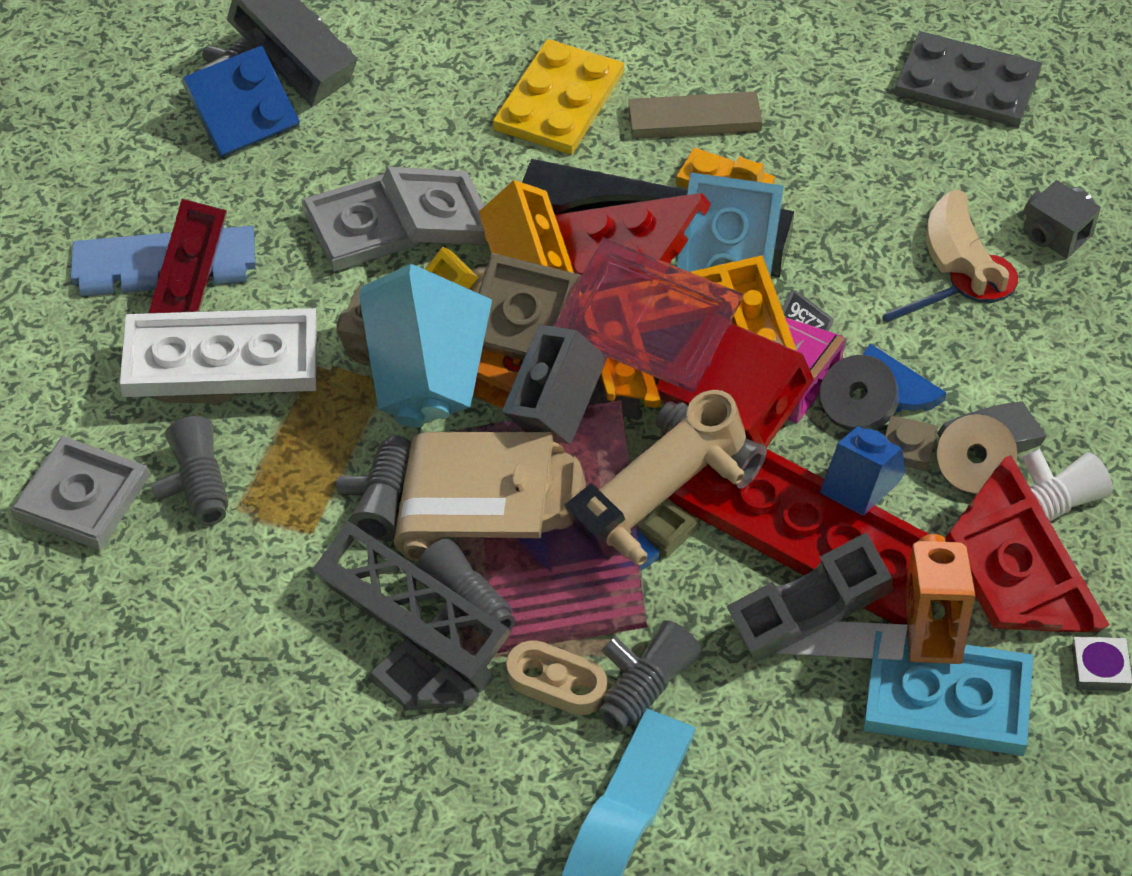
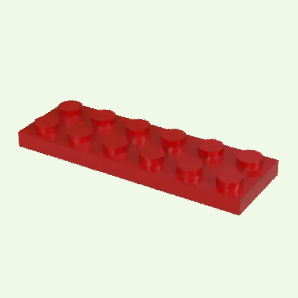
M767 449L764 463L756 477L742 489L738 488L727 478H723L708 464L668 497V499L686 512L802 575L808 574L820 564V556L867 532L892 577L894 592L863 608L892 624L907 625L905 588L912 545L922 537L930 535L929 533L877 506L872 507L863 516L820 493L824 478Z

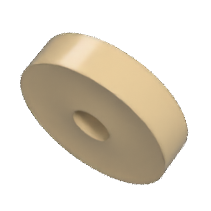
M974 414L957 419L945 429L937 447V462L943 477L956 489L970 494H977L1005 457L1012 455L1014 461H1017V446L1009 429L999 420L986 415ZM973 446H980L986 451L987 457L981 463H973L967 457L968 450Z

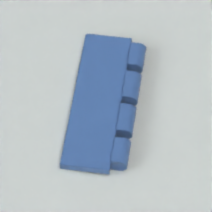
M254 225L223 228L211 270L214 276V283L217 285L247 282V269H256ZM171 233L73 241L72 285L79 284L81 297L114 294V281H121L123 293L155 290Z

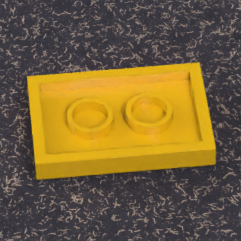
M547 39L494 118L493 130L572 155L624 73V62Z

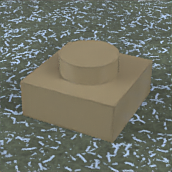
M891 415L885 437L889 442L902 448L905 467L928 472L938 426Z

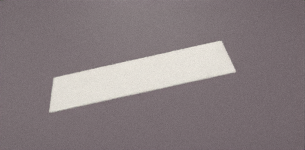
M836 621L777 653L873 658L876 631H881L882 638L878 659L902 660L908 625Z

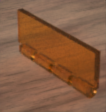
M332 366L330 372L328 369L317 367L316 391H300V398L295 400L280 429L282 435L276 437L261 466L263 472L257 474L244 499L246 506L259 509L258 518L314 533L336 488L337 478L342 476L377 404L373 378Z

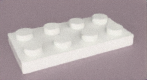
M316 308L126 314L120 376L122 397L316 391Z

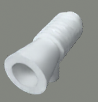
M1040 449L1022 456L1035 484L1030 486L1049 521L1069 512L1071 507L1103 499L1112 494V481L1106 467L1097 456L1090 452L1083 454L1056 477H1053Z

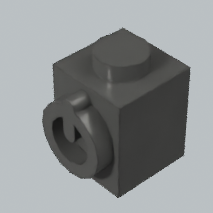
M1055 180L1043 192H1035L1027 201L1024 208V214L1027 216L1023 232L1027 233L1036 245L1049 247L1067 259L1094 235L1101 207L1095 203L1091 195L1084 189L1079 187L1069 188L1060 181Z

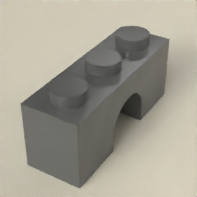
M867 532L820 556V564L803 577L781 586H775L771 582L726 606L755 662L776 654L894 592L892 577Z

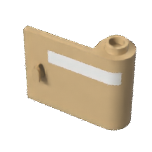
M424 432L413 437L394 537L396 549L403 553L407 559L418 562L423 552L429 546L445 539V537L541 538L553 445L552 432Z

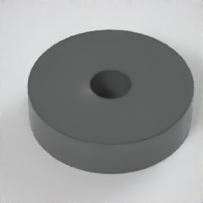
M853 355L839 360L826 372L820 386V400L827 416L837 426L848 431H853L857 426L863 429L876 430L889 421L890 416L894 415L899 403V388L892 371L884 362L869 355ZM863 388L868 390L864 398L859 400L852 398L853 392L857 389Z

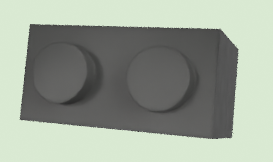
M539 325L502 413L526 432H552L554 442L571 445L607 356L577 330Z

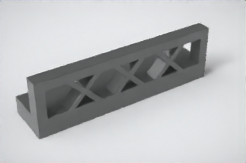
M348 521L312 568V572L324 585L404 640L407 638L420 651L442 666L448 665L465 682L482 692L495 678L487 668V665L511 634L509 628ZM356 540L367 548L369 566L347 570L337 562L351 543ZM377 555L387 562L378 564ZM402 571L406 574L408 592L388 597L382 594L379 575ZM370 577L371 586L361 578ZM416 581L427 589L417 590ZM441 597L446 601L448 620L426 624L420 619L418 601ZM410 603L411 613L400 605ZM456 608L467 616L457 618ZM481 624L490 630L492 634L478 653L473 656L461 648L458 628ZM450 630L451 640L439 632Z

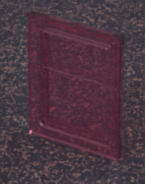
M603 237L580 280L576 283L575 289L554 327L577 330L608 358L694 393L705 370L710 366L711 359L727 328L731 326V320L743 299V294Z

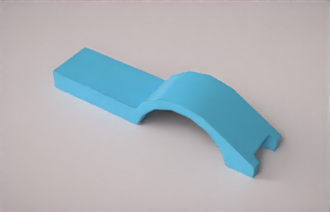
M646 708V712L643 714L604 795L600 796L582 824L570 851L562 876H623L637 842L643 832L649 826H652L695 736L694 726Z

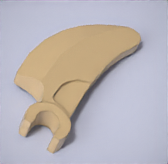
M960 190L950 191L935 204L929 216L926 228V244L932 260L942 273L957 272L968 275L972 279L971 288L977 295H984L987 281L993 282L1000 292L1005 291L1009 272L1002 265L993 262L979 240L970 220L967 195Z

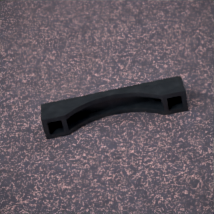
M531 159L522 183L547 191L555 215L684 196L688 193V189ZM780 210L771 276L780 278L791 242L794 211Z

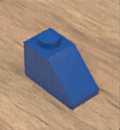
M857 426L837 443L820 493L864 516L904 476L905 465L902 448L889 442L878 431L863 429Z

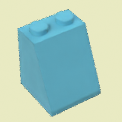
M413 264L402 267L362 286L359 298L378 410L395 416V421L401 425L418 428L427 422L439 418H448L450 414L470 408L492 299Z

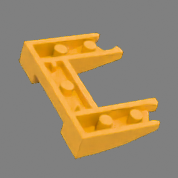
M763 255L578 298L580 320L586 339L607 356L599 378L607 399L610 401H614L617 395L643 399L646 407H661L660 397L640 335L701 321L706 318L708 313L716 317L727 315L730 323L797 351Z

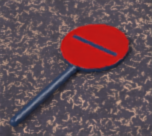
M990 255L993 262L1002 265L1009 272L1005 291L1000 292L993 282L987 281L984 295H977L971 288L972 279L968 275L950 272L952 287L883 314L882 319L884 322H890L957 293L977 302L993 303L1005 300L1014 293L1018 285V273L1014 266L1003 257Z

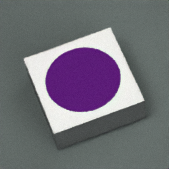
M1074 637L1071 646L1077 690L1130 691L1132 676L1126 638Z

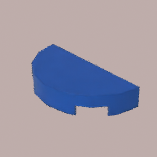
M871 343L863 353V355H869L881 360L892 371L899 388V403L895 412L921 409L928 411L945 401L947 392Z

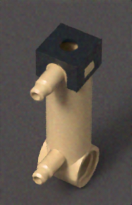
M719 390L705 391L697 395L689 403L686 412L687 417L602 488L597 489L590 483L564 505L576 531L606 561L620 552L635 565L644 564L647 560V553L633 537L630 529L708 464L723 478H727L733 484H738L744 479V471L731 458L743 447L746 438L738 408L731 395Z

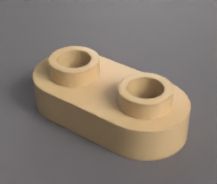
M525 641L510 651L506 662L507 679L516 692L575 715L591 714L603 705L602 697L607 693V676L602 667L597 663L541 641ZM535 667L540 669L542 673L537 677H529L524 674V671ZM576 686H585L590 692L586 695H576L571 690Z

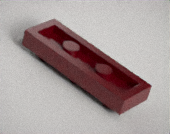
M181 199L148 314L200 312L227 218V210Z

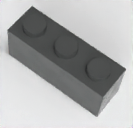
M300 0L231 1L227 21L253 48L263 46L273 68L311 107H314L350 82L358 58L352 53L349 46L341 42L324 25L321 18L317 14L312 13Z

